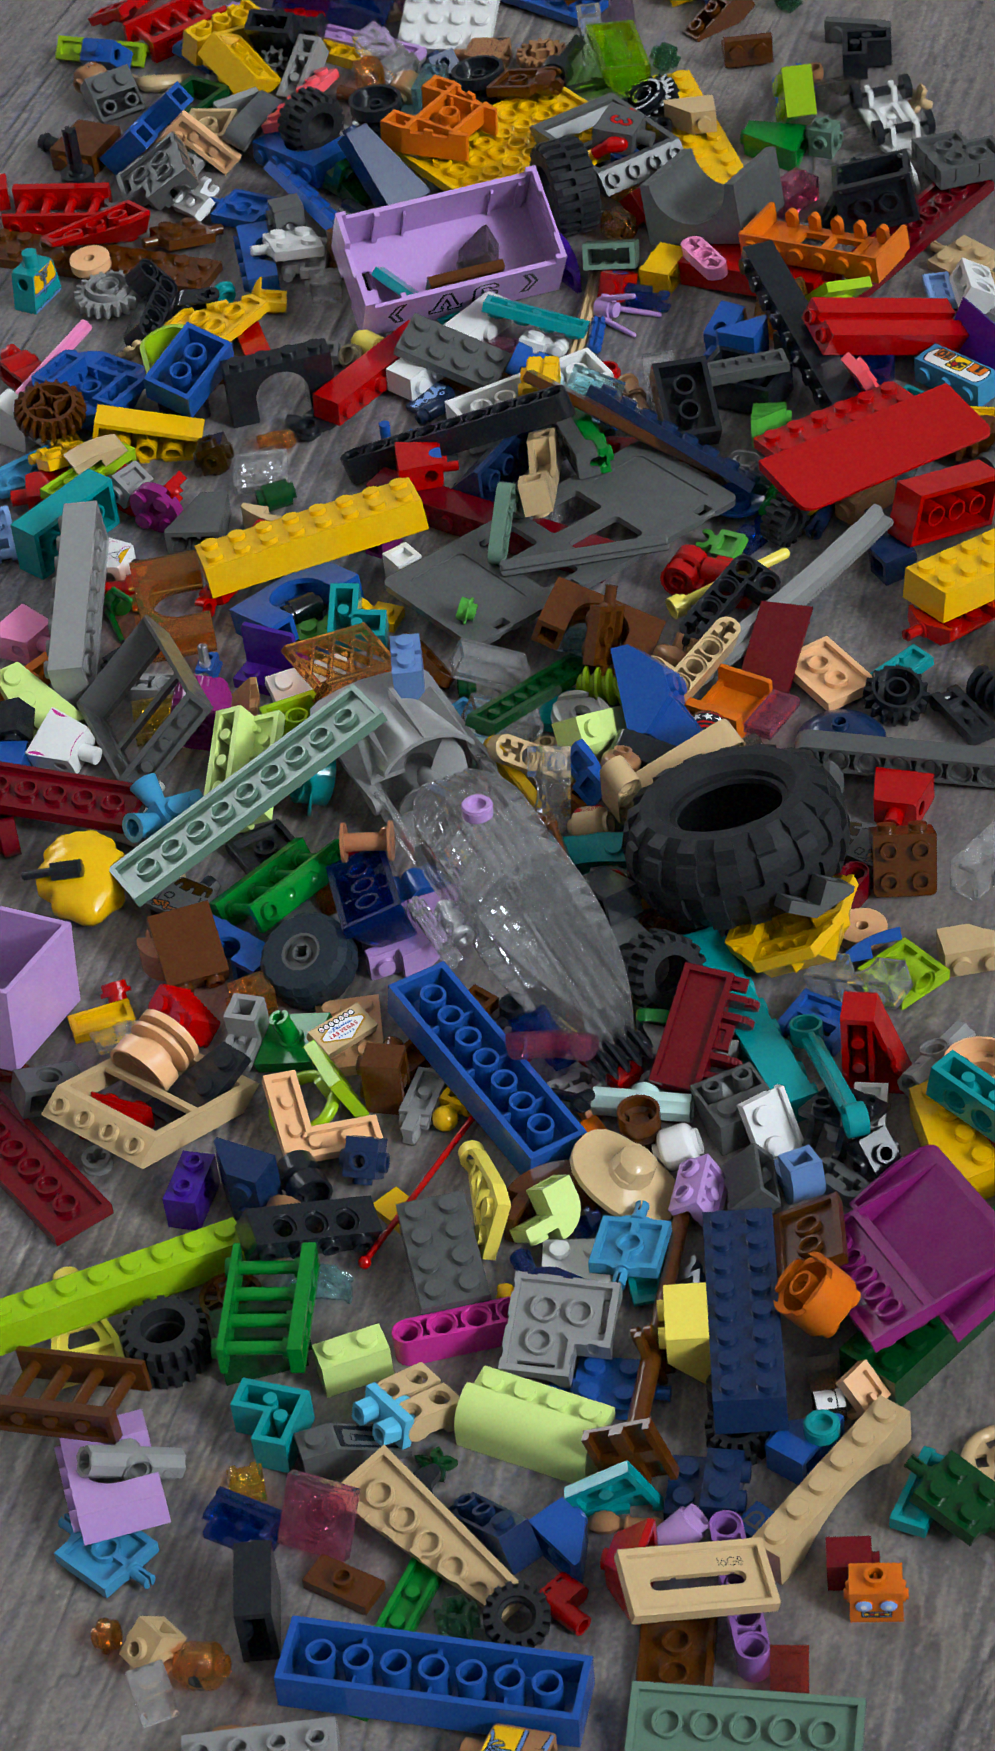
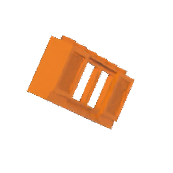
M769 202L738 233L741 254L742 247L772 240L787 265L841 274L845 278L851 279L870 276L871 282L878 284L905 257V253L910 249L907 225H901L890 237L889 227L886 224H881L876 229L877 238L868 237L866 223L863 220H858L853 225L854 234L845 232L844 222L840 216H835L830 221L831 230L823 229L821 216L818 212H812L808 216L809 226L801 225L799 223L798 211L795 208H790L785 213L786 222L778 221L775 202ZM805 238L825 241L821 247L802 244ZM837 244L857 247L853 252L833 249Z

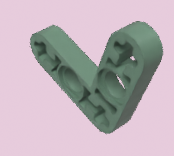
M499 482L496 488L488 545L489 564L499 565L501 560L507 559L512 518H525L518 486L515 483Z

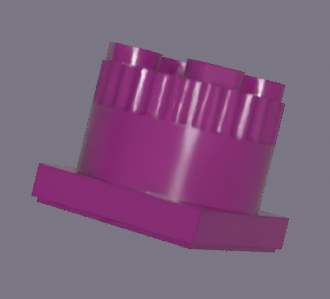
M194 674L213 706V710L185 743L183 748L210 751L216 711L233 707L231 706L232 695L228 683L222 677L212 678L211 676H196ZM180 682L177 683L173 690L171 712L186 694Z

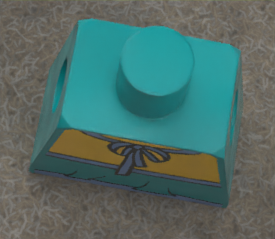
M26 248L21 252L23 261L12 272L15 310L37 315L62 287L53 260L50 257L37 255V251L34 248Z

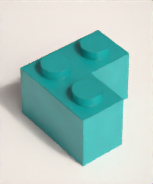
M330 583L327 638L332 648H335L337 651H388L389 622L387 610L361 609L362 597L359 583Z
M242 1378L230 1403L236 1432L252 1435L251 1443L257 1467L291 1473L298 1457L293 1433L310 1429L315 1420L310 1390Z

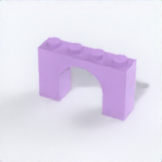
M142 1409L117 1415L123 1434L120 1441L132 1438L140 1446L151 1447ZM59 1438L61 1445L54 1447L69 1509V1516L74 1533L81 1531L85 1546L171 1522L159 1472L118 1483L95 1482L98 1478H81L77 1472L76 1458L80 1446L115 1444Z

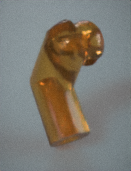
M290 429L271 431L256 436L260 449L282 443L284 448L288 449L296 444L295 433Z

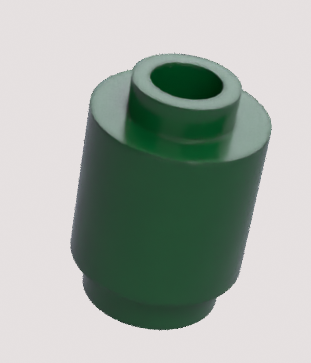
M285 478L262 485L260 489L254 491L257 504L267 506L269 512L293 505V499L297 498L293 483H287Z

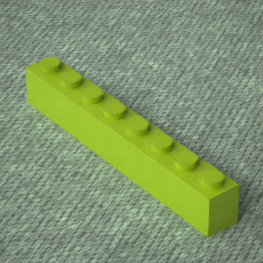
M231 1217L1 1298L0 1356L14 1352L18 1346L28 1347L129 1311L136 1305H143V1301L146 1299L155 1300L160 1295L168 1297L206 1283L212 1277L224 1273L226 1257H231L233 1243H240L235 1229L237 1222ZM242 1250L243 1260L246 1261L245 1256H244V1253H243V1250Z

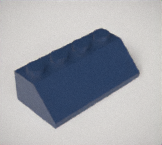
M536 429L495 441L478 461L467 470L464 476L453 485L452 489L494 502L499 482L516 483L519 480V476H522L529 469L527 438L528 433L534 432Z

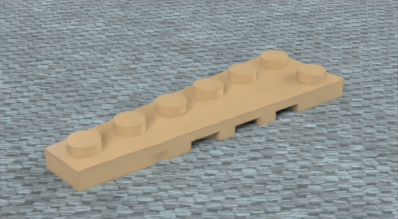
M385 1445L380 1447L330 1492L332 1498L339 1505L482 1608L483 1606L485 1607L488 1595H492L497 1586L503 1587L505 1582L512 1581V1584L518 1583V1580ZM515 1603L506 1607L502 1613L503 1623L518 1611L523 1604Z

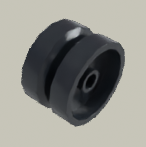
M478 55L469 57L457 63L451 70L453 81L459 83L463 91L473 92L475 98L481 103L486 101L494 105L505 100L497 99V97H487L486 87L504 71L503 62L497 56Z
M386 84L364 86L353 92L348 100L352 125L355 124L356 127H359L366 123L380 139V121L394 109L403 112L400 90Z

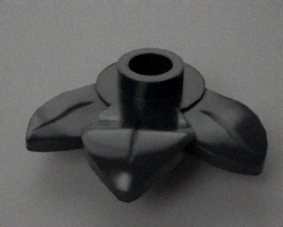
M314 407L302 416L287 414L285 418L287 428L295 431V436L306 442L315 440L322 432L331 430L336 426L333 423L315 417Z

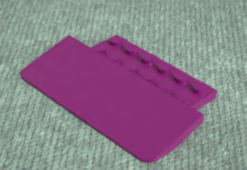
M925 1145L894 1162L849 1203L852 1210L844 1215L849 1263L842 1265L840 1269L853 1278L856 1289L860 1292L861 1297L858 1304L850 1309L847 1315L875 1352L893 1345L898 1339L915 1329L925 1326L928 1321L935 1317L941 1321L959 1343L995 1311V1211L936 1145Z

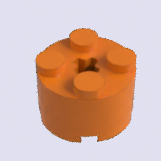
M810 1252L808 1254L812 1257L804 1261L797 1258L784 1270L778 1279L775 1291L779 1296L778 1302L774 1300V1307L810 1336L822 1335L824 1338H830L836 1334L840 1323L849 1313L850 1309L858 1304L861 1294L856 1289V1284L852 1277L822 1253Z

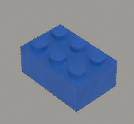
M186 322L143 378L147 398L186 417H194L223 379L220 361L234 357L232 343Z

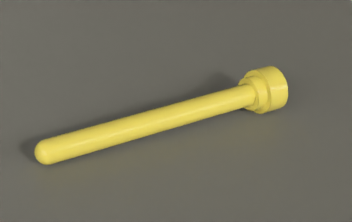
M782 548L757 561L769 568L789 558L790 551L787 548ZM744 571L737 572L740 575H748V573ZM714 582L688 595L675 594L666 598L665 603L670 615L675 620L685 616L688 610L691 609V606L698 602Z

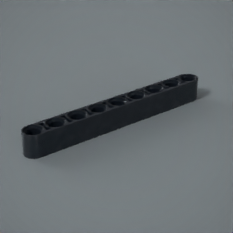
M555 385L355 447L342 454L340 460L351 483H362L371 480L384 467L397 471L395 442H437L440 444L441 456L453 455L563 421L571 417L575 409L565 386Z

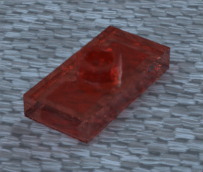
M770 1645V1691L810 1694L809 1645Z

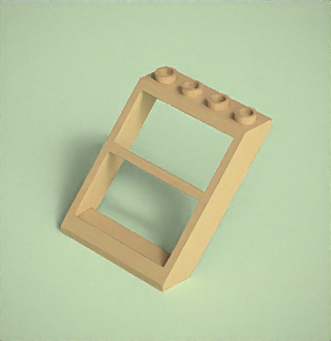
M198 1053L189 1062L184 1071H177L178 1077L202 1059L204 1055ZM111 1058L57 1085L41 1115L135 1166L144 1169L244 1113L259 1083L241 1075L231 1090L197 1108L114 1065ZM119 1080H123L186 1113V1115L155 1131L90 1097L91 1091L99 1092Z

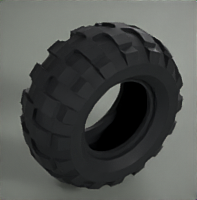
M756 744L743 747L736 745L685 759L683 763L673 768L665 769L653 777V783L639 790L633 798L634 806L628 809L627 821L624 824L622 849L630 879L638 884L639 893L642 898L661 917L666 920L678 919L680 926L694 929L703 926H711L714 930L733 929L740 925H757L772 921L773 917L787 913L774 906L777 893L806 898L812 873L830 877L841 873L849 847L851 824L840 786L816 758H807L805 751L793 747L776 748V744Z

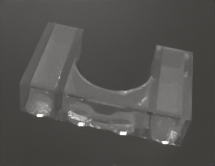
M461 637L450 658L453 678L487 686L499 694L506 692L531 677V669L528 666L525 653ZM472 692L461 714L465 723L467 714L491 701L494 697ZM539 707L496 734H511L533 743L534 740L542 736L544 723L541 721ZM470 728L476 737L485 739L490 737L479 735L475 732V729Z

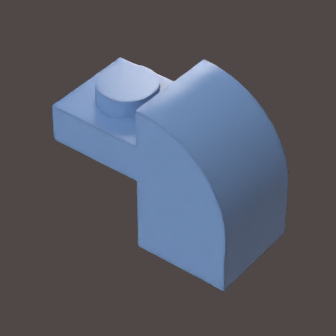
M810 1145L777 1155L778 1159L774 1160L777 1182L783 1189L786 1203L793 1205L825 1193L826 1182L823 1163Z

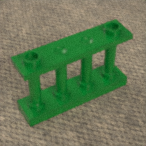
M296 837L216 897L209 905L213 915L229 921L233 926L237 925L247 916H251L260 933H265L352 864L349 858L347 863H342L339 839H334L317 853H311L303 837Z
M302 1242L300 1257H295L294 1260L244 1261L240 1243H233L231 1257H226L225 1259L227 1284L218 1337L212 1338L211 1344L212 1358L218 1359L220 1373H228L231 1355H282L283 1358H288L291 1373H305L320 1271L316 1242ZM294 1274L295 1278H297L296 1283H291L290 1287H242L243 1275ZM239 1301H290L293 1304L292 1310H287V1313L237 1314ZM235 1328H287V1331H289V1336L283 1337L282 1341H233Z

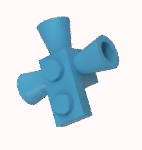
M156 774L144 775L131 785L130 791L148 809L145 813H127L122 821L123 832L132 843H138L146 837L149 838L201 799L203 794L199 789L165 798Z

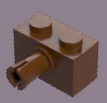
M388 1036L384 1039L383 1044L367 1042L363 1056L359 1055L357 1058L356 1073L361 1075L362 1079L360 1097L365 1099L366 1109L369 1113L399 1115V1108L410 1087L411 1078L406 1046L403 1045V1041L398 1037Z

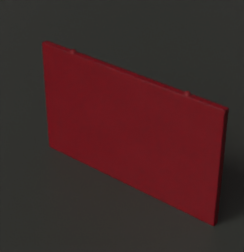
M761 601L741 670L772 680L773 692L789 694L807 628L810 624L813 606Z

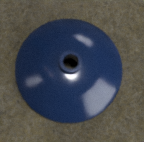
M835 709L817 714L806 721L797 732L798 734L802 730L811 729L886 737L883 726L876 719L863 712L850 709Z

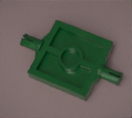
M952 1449L940 1463L929 1467L914 1454L909 1457L904 1467L922 1479L919 1487L913 1492L909 1500L911 1503L969 1546L980 1535L987 1533L989 1530L995 1534V1481Z

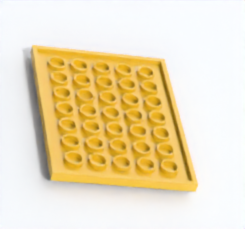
M564 86L562 93L555 97H544L536 92L527 99H520L519 96H515L492 105L497 108L498 135L494 136L476 130L468 137L469 160L467 162L399 152L394 153L409 168L444 192L524 173L525 167L530 166V153L536 145L529 127L588 101ZM593 128L574 136L578 137L583 143L592 140ZM610 153L600 159H596L597 164L609 160Z

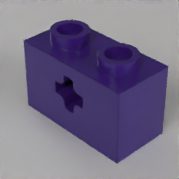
M182 1151L162 1199L168 1227L187 1230L202 1228L220 1185L215 1154Z

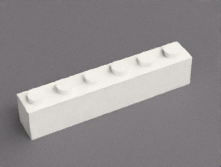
M488 290L444 325L488 343L514 322L507 318L494 319L489 317L488 313L481 312L483 302L488 294L505 298ZM399 358L386 368L388 390L410 401H414L444 377L402 358Z

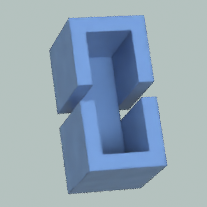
M416 633L389 636L394 689L401 699L412 698L419 700L425 692L420 635Z

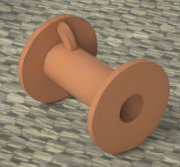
M388 820L387 826L382 827L379 832L348 833L346 823L341 822L339 846L342 863H347L348 852L387 850L389 861H394L395 832L393 821Z

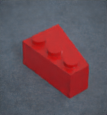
M844 991L840 1014L842 1075L846 1083L851 1088H854L855 1082L888 1083L889 1093L905 1094L899 1089L897 1079L912 1065V1062L878 993Z

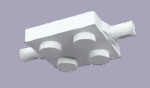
M299 226L295 230L289 231L274 229L270 233L263 234V245H251L250 252L252 257L258 255L271 256L275 262L325 256L327 237L317 236L314 230L307 226Z

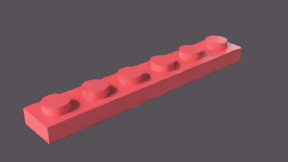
M322 67L315 70L313 76L305 79V83L296 88V93H298L300 88L306 89L307 87L317 88L325 92L340 77L337 68L328 69L327 67ZM285 103L277 106L278 109L269 114L268 119L261 125L264 134L278 132L280 124L277 123V120L281 116L279 111L284 107Z

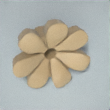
M922 84L917 86V91L913 89L912 99L908 100L915 114L921 108L927 110L933 106V102L926 99L927 88Z
M133 341L132 347L130 345L126 346L123 349L124 352H118L116 356L144 366L140 352L142 341Z

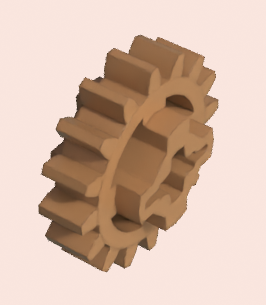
M538 38V41L529 40V44H522V48L517 49V65L520 68H539L547 57L551 55L560 56L566 47L565 43H560L558 39L553 41L551 38L545 40Z

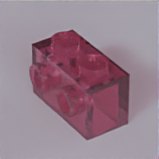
M797 167L781 176L785 205L776 213L777 217L786 221L785 213L790 208H795L800 212L819 199V177Z

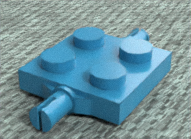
M641 1200L635 1203L632 1215L621 1217L603 1215L588 1261L589 1273L613 1275L611 1282L621 1283L622 1291L625 1289L629 1276L658 1279L672 1233L671 1221L655 1220L646 1217L650 1205L644 1200L642 1206Z
M64 1514V1518L60 1517L58 1526L71 1534L67 1542L54 1552L56 1562L105 1598L110 1597L130 1579H134L145 1589H149L150 1584L153 1586L156 1576L144 1569L143 1566L160 1551L157 1541L143 1531H137L85 1546L81 1531L74 1533L69 1514Z

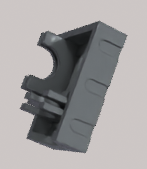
M957 129L911 139L912 159L921 167L922 175L926 179L930 178L940 190L986 180L994 181L995 187V138L992 135L968 140Z
M173 131L116 175L124 201L130 200L142 207L149 204L153 209L157 208L159 211L165 206L169 208L175 203L173 197L169 194L172 188L186 184L191 189H194L199 185L186 146Z

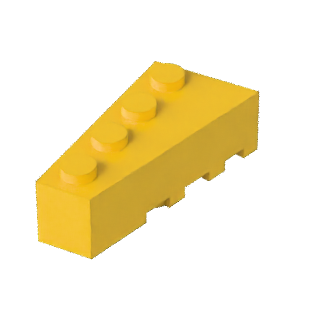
M240 0L239 5L232 4L228 6L226 12L213 14L211 20L203 19L186 28L183 32L182 56L195 66L203 65V60L197 53L213 31L241 35L255 49L244 31L249 10L262 9L250 0Z
M97 404L92 439L115 434L121 442L135 448L136 460H139V463H150L154 459H163L164 462L194 460L193 452H195L198 439L203 437L205 419Z
M928 1081L910 1087V1118L920 1146L936 1145L984 1200L995 1196V1148L989 1140L979 1131L927 1096Z

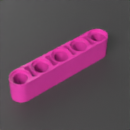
M511 1296L398 1321L392 1328V1339L397 1361L402 1365L413 1366L419 1362L428 1363L502 1347L505 1326L508 1324L509 1319L508 1310Z

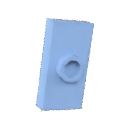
M947 271L922 275V284L927 298H947L953 309H957V302Z

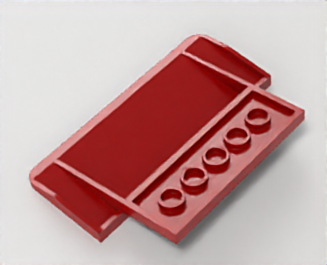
M894 381L884 382L869 391L860 392L858 395L847 400L838 401L825 409L814 411L801 419L792 420L779 428L767 430L764 434L754 437L753 443L754 448L766 456L758 460L759 470L796 507L804 511H814L988 438L991 432L990 426L947 383L918 395H913Z

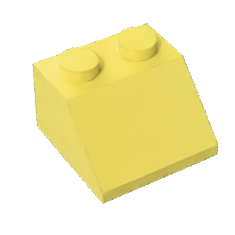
M706 1282L663 1285L664 1300H657L658 1322L665 1321V1327L658 1328L659 1349L667 1350V1362L669 1365L706 1384V1379L711 1374Z

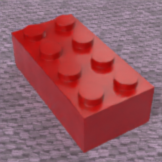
M978 459L897 481L890 514L894 524L888 529L887 533L909 547H915L992 525L995 511V469Z

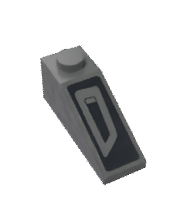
M326 1423L293 1433L299 1462L308 1488L350 1475L382 1447L374 1440L372 1434L373 1424L359 1426L352 1423ZM394 1442L385 1445L399 1460L412 1456L410 1447L401 1450Z

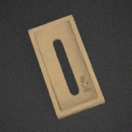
M762 1537L617 1549L614 1556L631 1625L778 1611L781 1605ZM732 1572L741 1575L745 1580L744 1583L660 1591L654 1590L650 1586V1583L653 1581L670 1580L671 1578L686 1579L729 1575Z

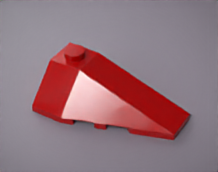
M125 200L41 237V240L51 247L132 242L137 240L139 235L147 232L151 214L148 209L130 200Z

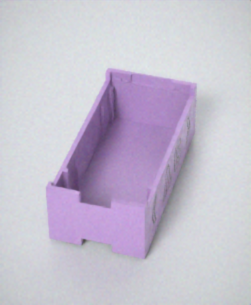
M535 165L525 167L524 173L346 215V212L342 211L335 213L331 248L341 278H344L352 302L351 308L359 330L367 329L376 334L393 331L407 320H411L414 313L431 320H437V318L462 311L488 290L515 301L559 290L567 255ZM499 259H503L505 264L504 272L425 291L427 277ZM375 267H384L417 290L418 293L406 295V292H403L399 296L372 277L371 274ZM363 273H365V276H366V279H367V282H368L370 291H367V288H366V285H365V282H364V279H363V276H362Z

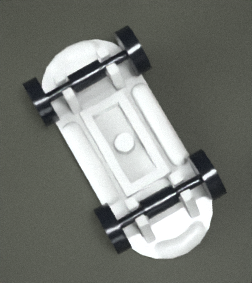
M907 73L898 76L897 86L894 85L893 80H889L887 85L871 88V90L869 85H865L862 93L858 84L849 85L848 94L853 110H858L871 131L875 146H880L883 152L888 153L903 147V149L907 148L909 159H911V139L935 134L936 124L932 110L921 111L920 121L910 104L905 100L912 98L913 95L911 79Z

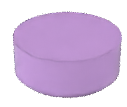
M481 794L465 798L461 803L463 819L471 824H482L489 821L494 814L492 800L488 796Z

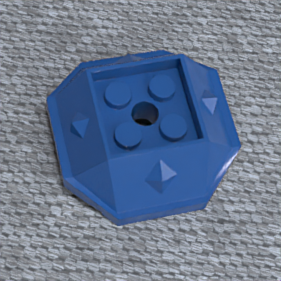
M65 349L32 375L31 378L33 386L35 381L41 384L44 383L45 379L48 382H54L57 379L60 384L67 381L70 386H76L78 392L82 393L87 408L85 423L82 424L81 429L93 433L97 404L132 409L145 389L143 378L146 373L143 365L106 352L85 351L77 353V350Z

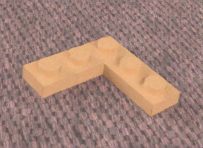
M185 110L173 120L142 154L144 155L151 147L173 131L183 141L185 146L190 147L224 175L241 158L239 152Z
M291 1070L263 1075L262 1084L283 1156L294 1150H306L318 1162L339 1158L341 1149L345 1148L347 1135L383 1138L376 1114L311 1126L296 1071Z

